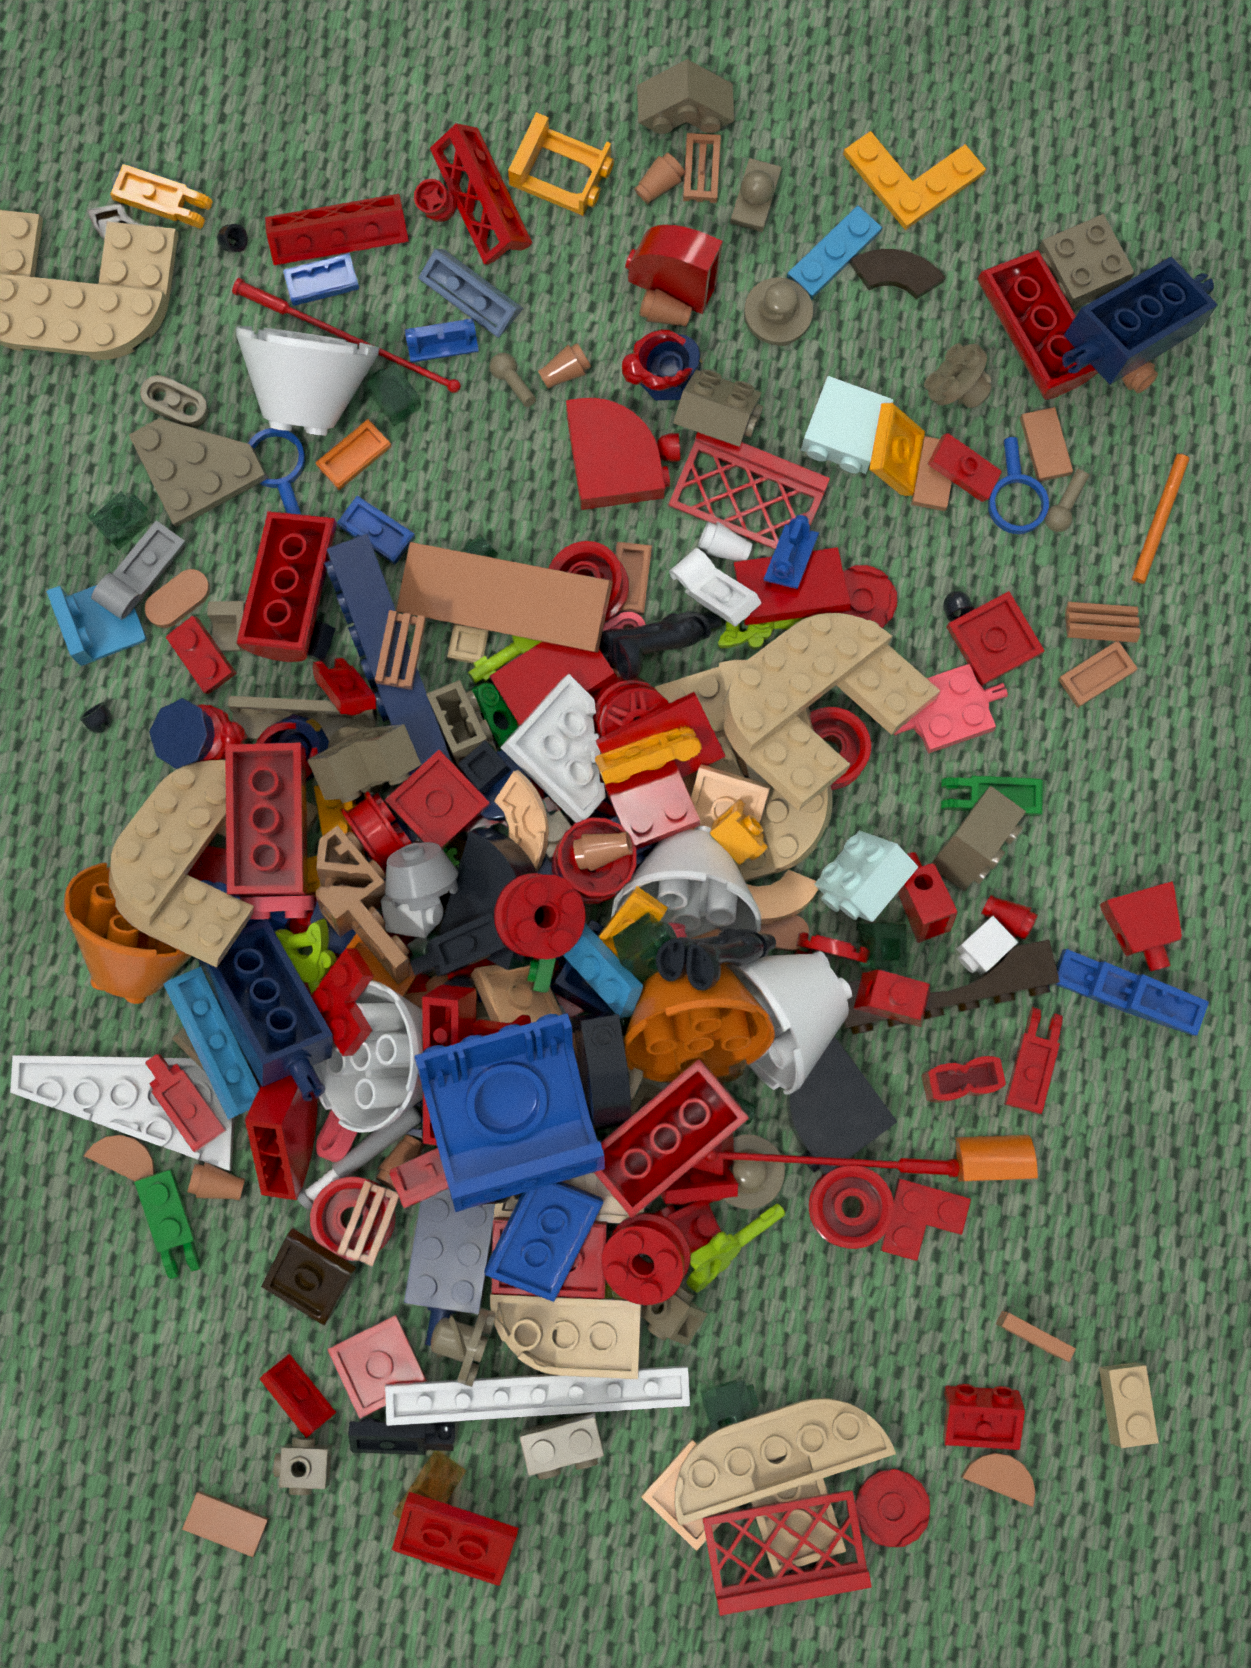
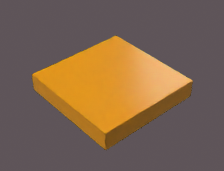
M881 403L869 470L900 495L913 496L925 431L893 403Z

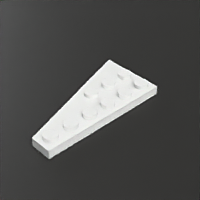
M13 1056L10 1093L232 1171L234 1117L228 1120L207 1074L191 1058L164 1059L170 1068L178 1064L182 1070L186 1071L227 1129L226 1132L196 1153L192 1151L151 1092L153 1089L149 1083L156 1078L145 1064L150 1058Z

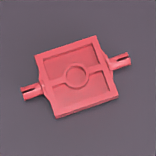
M970 663L929 677L927 679L940 690L937 698L897 730L894 735L896 736L902 732L914 729L922 738L929 754L993 732L996 725L989 710V702L1006 698L1008 696L1007 689H1004V683L983 689L977 682Z

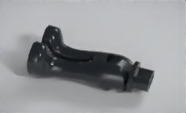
M686 611L681 614L671 613L661 621L628 629L614 628L603 631L599 649L611 668L616 667L620 676L624 680H629L639 675L641 671V658L653 652L693 646L701 639L709 638L712 631L721 628L722 623L717 615L709 611L704 613L696 611Z
M732 928L725 929L718 936L706 938H673L665 942L658 949L656 966L662 978L667 981L680 980L687 973L688 980L697 990H707L714 987L721 976L720 965L742 966L751 964L767 956L769 950L775 948L776 940L770 934L744 928L737 930Z

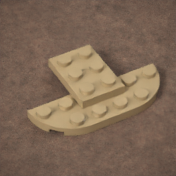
M812 1398L798 1401L725 1425L701 1439L687 1455L678 1474L674 1502L678 1525H683L751 1502L752 1507L828 1494L823 1478L895 1455L896 1452L882 1427L858 1407L831 1398ZM830 1503L822 1517L838 1527ZM822 1505L812 1506L810 1508L813 1509L815 1512H818ZM803 1508L795 1509L785 1524L800 1535H803L814 1516ZM784 1512L773 1513L778 1519L784 1514ZM766 1515L757 1516L755 1518L762 1540L765 1543L777 1523ZM819 1520L807 1540L822 1551H825L836 1535V1532ZM781 1528L770 1544V1547L785 1558H788L799 1539L784 1528ZM842 1537L829 1556L846 1552ZM803 1544L792 1563L801 1567L818 1561L821 1555L806 1544ZM766 1550L773 1575H776L784 1563Z

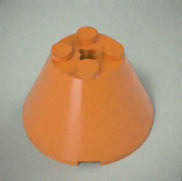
M106 862L84 869L69 882L64 896L65 913L91 975L90 983L92 987L115 996L123 997L130 1003L140 1004L146 1001L147 996L158 992L164 986L163 984L191 958V955L139 931L120 914L115 906L116 900L112 890L109 889L110 867L107 868Z
M655 958L647 968L642 983L644 987L623 1040L627 1067L630 1070H633L635 1067L643 1071V1076L646 1079L672 1083L700 1059L716 1077L730 1074V1066L740 1063L745 1059L746 1063L750 1065L770 1048L775 1037L773 1021L728 965H720L721 976L714 987L707 990H697L688 980L687 973L683 978L676 981H667L662 978L658 972Z

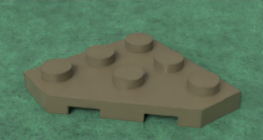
M160 418L129 434L172 524L176 527L197 518L269 478L254 448L244 442Z

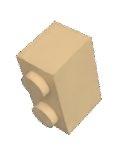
M1134 1362L1099 1367L1111 1444L1120 1448L1159 1443L1146 1365Z

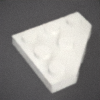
M567 674L500 748L577 823L587 819L604 800L605 788L604 783H600L599 770L595 761L596 756L600 755V750L595 741L599 739V736L594 733L593 715L596 713L595 701L570 674Z

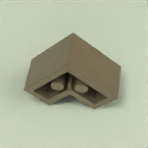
M688 59L637 85L638 123L653 130L655 133H669L673 128L685 122L701 129L705 133H714L734 122L733 84Z
M404 724L364 728L308 759L324 799H340L342 803L360 797L362 795L361 789L368 785L372 787L386 781L390 785L401 783L410 777V771L421 765Z
M990 786L931 863L936 865L941 875L963 891L973 881L980 884L989 871L993 870L1004 856L1005 851L1001 849L1004 842L1010 845L1023 827L1018 822L1026 811Z

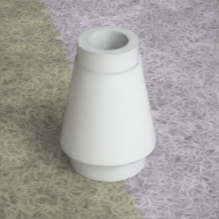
M708 522L699 540L698 548L704 550L706 555L734 561L747 560L753 544L747 542L744 538L719 522L716 525Z

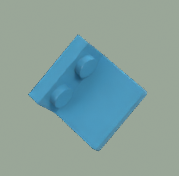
M57 586L46 592L70 656L80 666L141 644L147 640L135 608L125 619L120 620L91 599L96 586L69 596L61 586Z

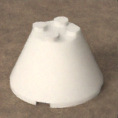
M250 326L236 327V336L264 419L269 420L270 428L291 431L292 425L304 426L306 433L326 436L327 430L334 428L379 352V347L360 343L359 349H357L358 344L346 342L344 339L270 328L258 330V334H254Z
M698 826L694 830L689 829L660 840L632 875L631 880L617 894L612 906L611 918L635 887L638 886L668 907L658 924L685 925L687 938H693L718 928L722 931L729 928L735 930L744 928L759 932L761 930L759 908L734 859L710 834L711 828L707 826ZM655 927L647 937H650L651 934H655Z
M817 951L814 954L765 956L747 965H728L769 1014L775 1030V1037L770 1048L759 1059L751 1063L749 1067L773 1090L781 1087L785 1089L783 1092L786 1095L797 1091L848 1016L849 1007L847 999L852 997L849 984L843 978H837L830 968L827 957L821 951Z
M371 980L356 1000V1004L373 1031L354 1056H342L333 1042L332 1058L313 1065L320 1081L326 1088L325 1092L319 1096L325 1110L331 1109L340 1119L338 1124L342 1127L362 1133L384 1129L423 1099V1089L414 1058L415 1055L423 1052L422 1009L386 985Z

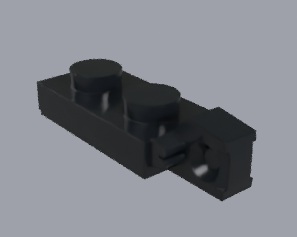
M491 912L430 939V943L426 945L429 953L411 960L410 963L414 975L420 973L425 975L435 970L437 977L450 975L509 948L501 941L495 927L494 912Z
M372 1418L362 1419L359 1422L350 1421L348 1431L350 1451L352 1453L426 1455V1450L454 1451L456 1436L455 1423L451 1422L387 1426L386 1423Z

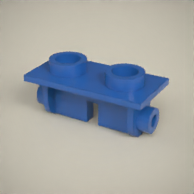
M473 318L405 329L411 363L479 352Z
M797 515L791 519L789 525L785 524L764 581L798 589L819 532L810 530L807 517Z

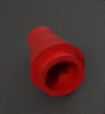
M990 895L981 914L988 918L994 916L1014 939L1019 937L1023 940H1026L1038 918V914L1031 911L1032 907L1003 900L993 895Z

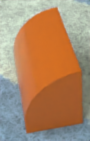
M1029 1135L955 1137L956 1154L960 1167L958 1182L1038 1178L1035 1148Z

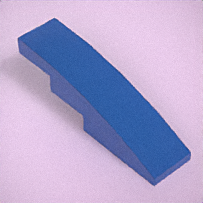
M1069 949L1062 950L1056 967L1060 982L1055 985L1148 1021L1193 1036L1198 1035L1209 1001L1144 974L1136 975L1105 961L1097 962Z

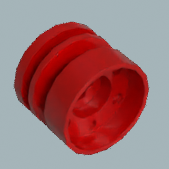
M618 676L598 689L592 696L595 701L596 713L593 715L594 732L601 738L633 722V718L637 716L641 718L669 704V702L642 678L635 677L624 680L621 676Z
M588 818L575 823L563 835L556 846L552 856V875L569 881L574 890L578 891L584 904H599L611 899L631 880L636 868V848L631 835L629 834L633 848L632 854L623 856L595 869L593 872H589L588 868L581 870L578 867L573 848L574 840L581 839L582 834H611L627 831L620 824L606 818Z

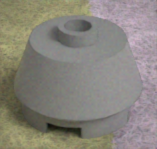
M430 842L409 844L392 853L387 859L385 894L391 898L392 905L396 909L401 904H408L410 911L428 909L441 904L439 897L448 891L453 894L457 892L458 884L456 878L458 871L438 844Z

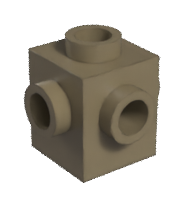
M679 1286L674 1295L666 1301L654 1305H644L641 1309V1317L650 1323L647 1329L652 1334L664 1341L669 1338L687 1346L706 1318L707 1313L691 1301L694 1295L682 1286Z
M310 1437L292 1438V1444L284 1445L281 1448V1453L275 1454L273 1473L274 1477H280L279 1488H289V1494L311 1495L312 1489H326L330 1485L332 1445H315V1438ZM298 1461L305 1464L306 1471L299 1469Z

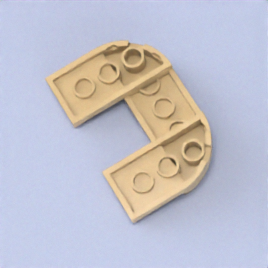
M0 210V345L18 351L32 349L86 355L92 360H108L134 352L133 348L147 337L151 339L157 332L165 318L170 299L178 241L176 229L107 221L99 283L92 284L35 277L43 218L39 214Z
M841 613L817 614L803 619L744 662L735 673L726 693L722 707L725 714L723 726L732 747L750 767L798 811L846 773L850 766V763L797 716L834 686H838L892 735L932 703L940 693V690L888 645L892 635L874 621Z
M747 660L721 662L719 667L655 686V689L669 703L695 692L717 739L723 736L727 737L723 726L725 722L724 708H722L723 702L735 673ZM807 707L797 716L813 730L809 716L811 713L809 707ZM746 763L750 779L769 784ZM771 786L760 823L763 828V841L768 847L753 861L747 858L740 865L735 861L745 882L790 869L806 859L816 849V845L825 829L828 828L831 819L833 802L831 786H828L799 811Z
M208 760L192 763L175 770L165 777L116 840L111 854L109 889L112 890L115 897V906L132 926L214 967H218L251 918L254 909L253 905L187 875L216 833L226 837L225 760ZM306 802L308 834L319 814L317 806Z
M594 1173L562 1181L602 1197L604 1203L595 1221L621 1223L629 1217L628 1213ZM514 1195L504 1203L495 1204L494 1217L511 1216L518 1202ZM645 1207L639 1213H645ZM490 1294L491 1311L496 1312L494 1325L501 1340L518 1356L519 1360L533 1369L560 1376L639 1378L641 1305L625 1299L556 1297L553 1302L540 1296Z

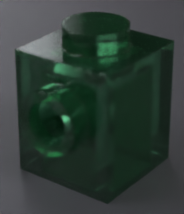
M648 912L612 938L620 964L644 982L658 972L656 966L658 949L665 942L677 938L673 928L666 921L660 922Z

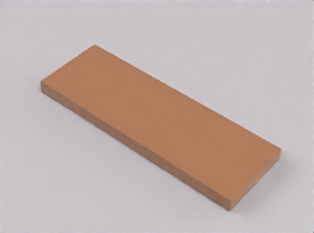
M410 542L396 611L598 653L613 582Z

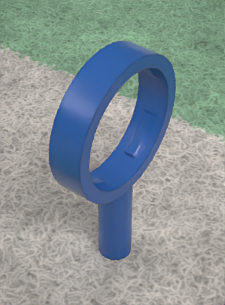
M273 428L262 430L255 434L248 442L254 449L264 439L282 437L297 447L299 458L295 469L289 475L280 479H266L259 484L270 488H278L286 513L301 515L291 483L301 475L305 466V453L302 444L289 431Z
M1009 437L1004 439L1008 476L1001 479L995 485L988 500V510L993 522L1002 530L1012 534H1025L1033 531L1042 523L1048 512L1049 499L1041 483L1030 476L1022 475L1018 438ZM1011 483H1022L1035 490L1041 500V512L1033 523L1016 526L1001 518L996 509L995 498L1004 486Z

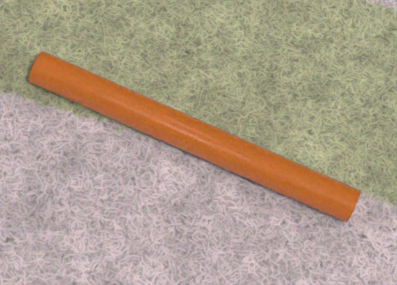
M1177 454L1174 459L1131 580L1145 584L1187 468L1189 457L1184 454Z

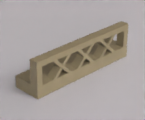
M229 696L228 707L233 713L232 721L242 725L248 736L247 740L257 741L268 726L292 714L308 719L313 718L322 725L328 740H330L336 730L352 722H362L366 728L376 727L377 722L376 709L365 710L358 715L340 714L331 701L245 696Z

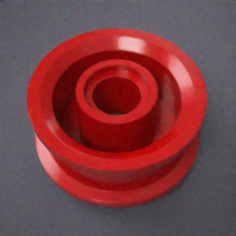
M593 541L573 543L562 549L549 565L548 569L613 582L605 622L613 618L622 609L627 600L629 578L626 569L616 555L608 547Z
M838 707L816 709L810 712L811 715H809L814 732L824 741L835 743L838 746L839 754L850 763L846 773L830 785L831 790L841 789L854 782L865 768L871 753L870 735L864 723L848 710Z
M367 791L365 792V800L348 811L343 807L340 811L352 827L351 831L359 840L369 858L375 860L386 874L388 857L395 851L412 843L397 822L393 825L390 824L396 819L379 794L376 793L371 796Z
M529 873L518 876L504 887L495 905L494 922L501 941L511 951L522 956L537 959H553L564 955L575 946L584 929L585 907L581 895L578 891L574 890L569 881L556 875ZM539 907H542L544 919L541 924L537 925L535 913Z
M841 1166L833 1169L826 1175H822L817 1180L810 1193L808 1210L815 1230L823 1239L838 1247L858 1249L874 1244L887 1232L893 1219L894 1202L888 1185L877 1173L862 1166ZM848 1196L855 1197L860 1203V1211L853 1218L845 1216L842 1211V1202Z
M344 1177L325 1186L315 1198L310 1213V1226L315 1241L347 1261H354V1259L337 1253L347 1228L344 1223V1214L349 1208L355 1207L365 1181L379 1185L370 1179L362 1177ZM369 1192L362 1211V1224L355 1229L348 1247L352 1250H355L375 1198V1192ZM386 1196L383 1197L362 1251L363 1254L369 1255L390 1201V1198ZM395 1211L380 1250L388 1243L393 1234L396 1223Z
M639 1213L633 1218L627 1217L616 1227L603 1249L601 1266L607 1283L620 1297L639 1305H654L666 1301L678 1290L682 1279L689 1269L691 1251L685 1234L674 1222L658 1214ZM639 1254L650 1256L654 1263L645 1262Z

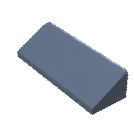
M435 249L418 279L498 338L524 309L444 249Z

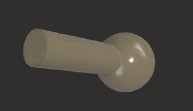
M508 353L496 354L491 359L489 366L492 375L498 379L505 380L525 407L533 405L536 398L516 373L517 363L514 357Z
M1077 469L1059 504L1048 509L1045 523L1052 531L1063 532L1071 526L1073 519L1071 509L1090 476L1087 472Z

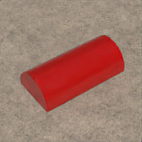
M1039 250L991 267L980 273L977 279L980 287L1045 400L1054 399L1081 386L1098 373L1091 364L1074 374L1068 372V370L1077 363H1073L1067 368L1063 365V354L1075 348L1066 339L1064 334L1076 315Z
M267 512L236 642L242 649L263 658L282 662H300L307 659L327 573L324 562L330 560L327 548L333 546L337 529L335 518Z
M699 1059L601 1142L605 1169L593 1173L628 1215L633 1218L747 1121L749 1117L720 1080Z

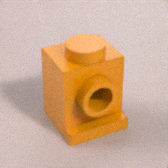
M741 799L714 820L710 830L712 837L739 865L747 858L751 861L755 860L768 847L763 841L764 834L762 833L763 828L752 815L746 816L743 813L745 804Z

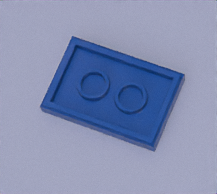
M564 1182L523 1192L484 1269L485 1275L554 1302L604 1203L602 1197Z

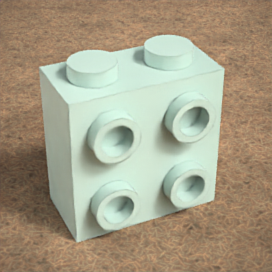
M828 376L805 434L801 451L807 452V455L814 460H829L837 463L847 472H862L866 474L871 462L881 403H893V399Z
M859 830L856 835L847 840L844 849L837 858L823 869L821 877L814 885L824 894L821 900L833 911L838 912L841 909L854 920L861 917L873 922L916 871L918 866L897 843Z

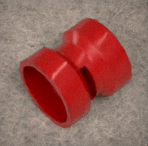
M426 179L416 187L414 191L415 204L429 219L435 222H444L453 216L456 210L455 196L440 181Z

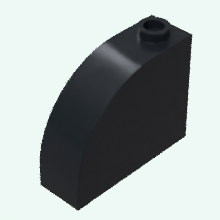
M492 828L469 832L456 878L458 890L455 894L451 893L439 934L442 935L494 912L501 891L510 881L524 874L537 873L528 855L511 838ZM539 907L535 913L537 925L543 920L542 907ZM507 949L486 959L506 970H513L529 966L533 957L522 956Z
M606 1011L571 1017L570 1022L572 1032L575 1035L582 1087L593 1128L598 1130L620 1126L631 1118V1096L619 1014Z
M835 1036L802 1086L797 1091L787 1095V1112L791 1128L797 1140L806 1151L801 1156L848 1159L897 1123V1120ZM806 1164L813 1173L819 1170L822 1175H826L838 1167L837 1165Z

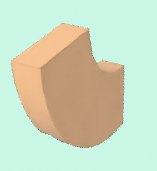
M517 770L513 771L494 802L505 814L509 825V838L524 850L533 863L536 872H538L545 858L548 846L549 827L547 814L542 799L533 784L524 774Z
M789 869L780 880L771 885L752 886L746 884L759 908L761 924H772L773 921L799 914L811 903L818 891V888L814 885L816 883L815 880Z

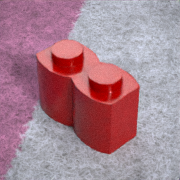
M993 1056L978 1057L963 1064H942L927 1070L921 1075L926 1100L934 1103L952 1101L965 1095H985L995 1092L1006 1085L1001 1059Z

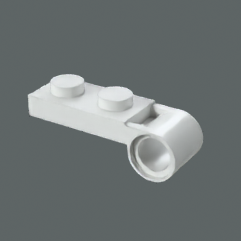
M698 548L692 550L669 571L673 580L677 578L687 589L684 591L686 594L735 627L762 604L755 592L716 569L707 555Z

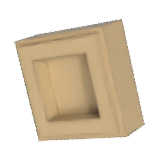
M454 624L447 658L473 664L485 655L489 631Z

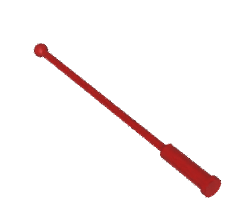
M237 278L233 285L232 294L236 296L241 295L282 315L288 313L344 340L358 344V346L360 343L372 345L290 307L287 301L256 288L241 278ZM379 348V356L447 386L451 393H456L460 390L461 384L458 380H448Z
M715 1148L703 1157L707 1162H714L716 1159L837 1166L856 1165L898 1169L900 1173L948 1175L955 1178L958 1176L960 1169L957 1159L900 1158L898 1161L722 1152L717 1151Z

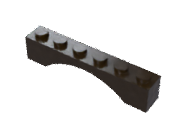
M1050 940L1015 946L989 972L971 984L950 991L930 993L923 1020L944 1016L945 1008L958 1006L959 1012L980 1008L979 1001L993 998L994 1005L1016 1000L1015 993L1028 991L1029 997L1051 993L1050 986L1059 983L1060 980ZM860 980L847 982L851 988L852 997L847 999L849 1012L841 1026L842 1030L851 1029L852 1035L874 1031L873 1024L887 1021L888 1028L907 1024L853 1009Z

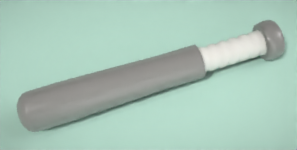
M413 1106L389 1126L372 1132L349 1151L342 1160L334 1163L332 1170H329L328 1173L324 1174L323 1177L319 1178L308 1189L302 1188L298 1196V1201L307 1210L311 1209L315 1198L325 1186L337 1179L351 1176L419 1124L422 1119L419 1110Z

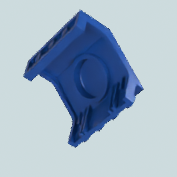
M568 1013L559 1016L557 1014H547L530 1024L523 1026L518 1024L508 1025L494 1034L486 1036L471 1035L464 1038L460 1043L447 1047L442 1045L432 1046L425 1049L421 1054L415 1055L414 1058L455 1212L605 1169L603 1149L600 1141H597L575 1058L572 1025Z

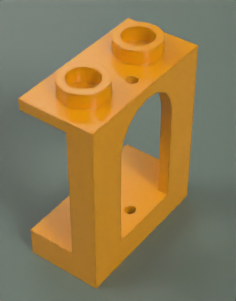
M536 112L508 169L509 185L584 216L588 206L593 208L597 203L601 188L597 186L601 178L607 179L612 171L614 159L611 158V143L606 141L603 150H599L549 129V117ZM542 147L590 168L592 173L582 193L568 192L529 175Z

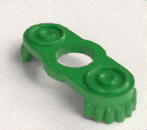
M483 683L471 690L476 697L491 733L494 735L499 747H501L518 728L517 720L509 707H507L497 688L493 684ZM494 712H500L505 715L508 721V728L506 730L499 729L493 721Z

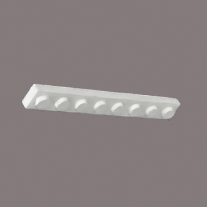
M686 1365L639 1368L638 1379L541 1374L477 1378L474 1380L472 1387L457 1383V1380L385 1384L387 1426L690 1406L689 1376Z

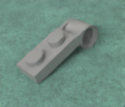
M156 520L112 574L108 573L102 578L94 589L91 599L120 620L125 619L184 548L185 540Z

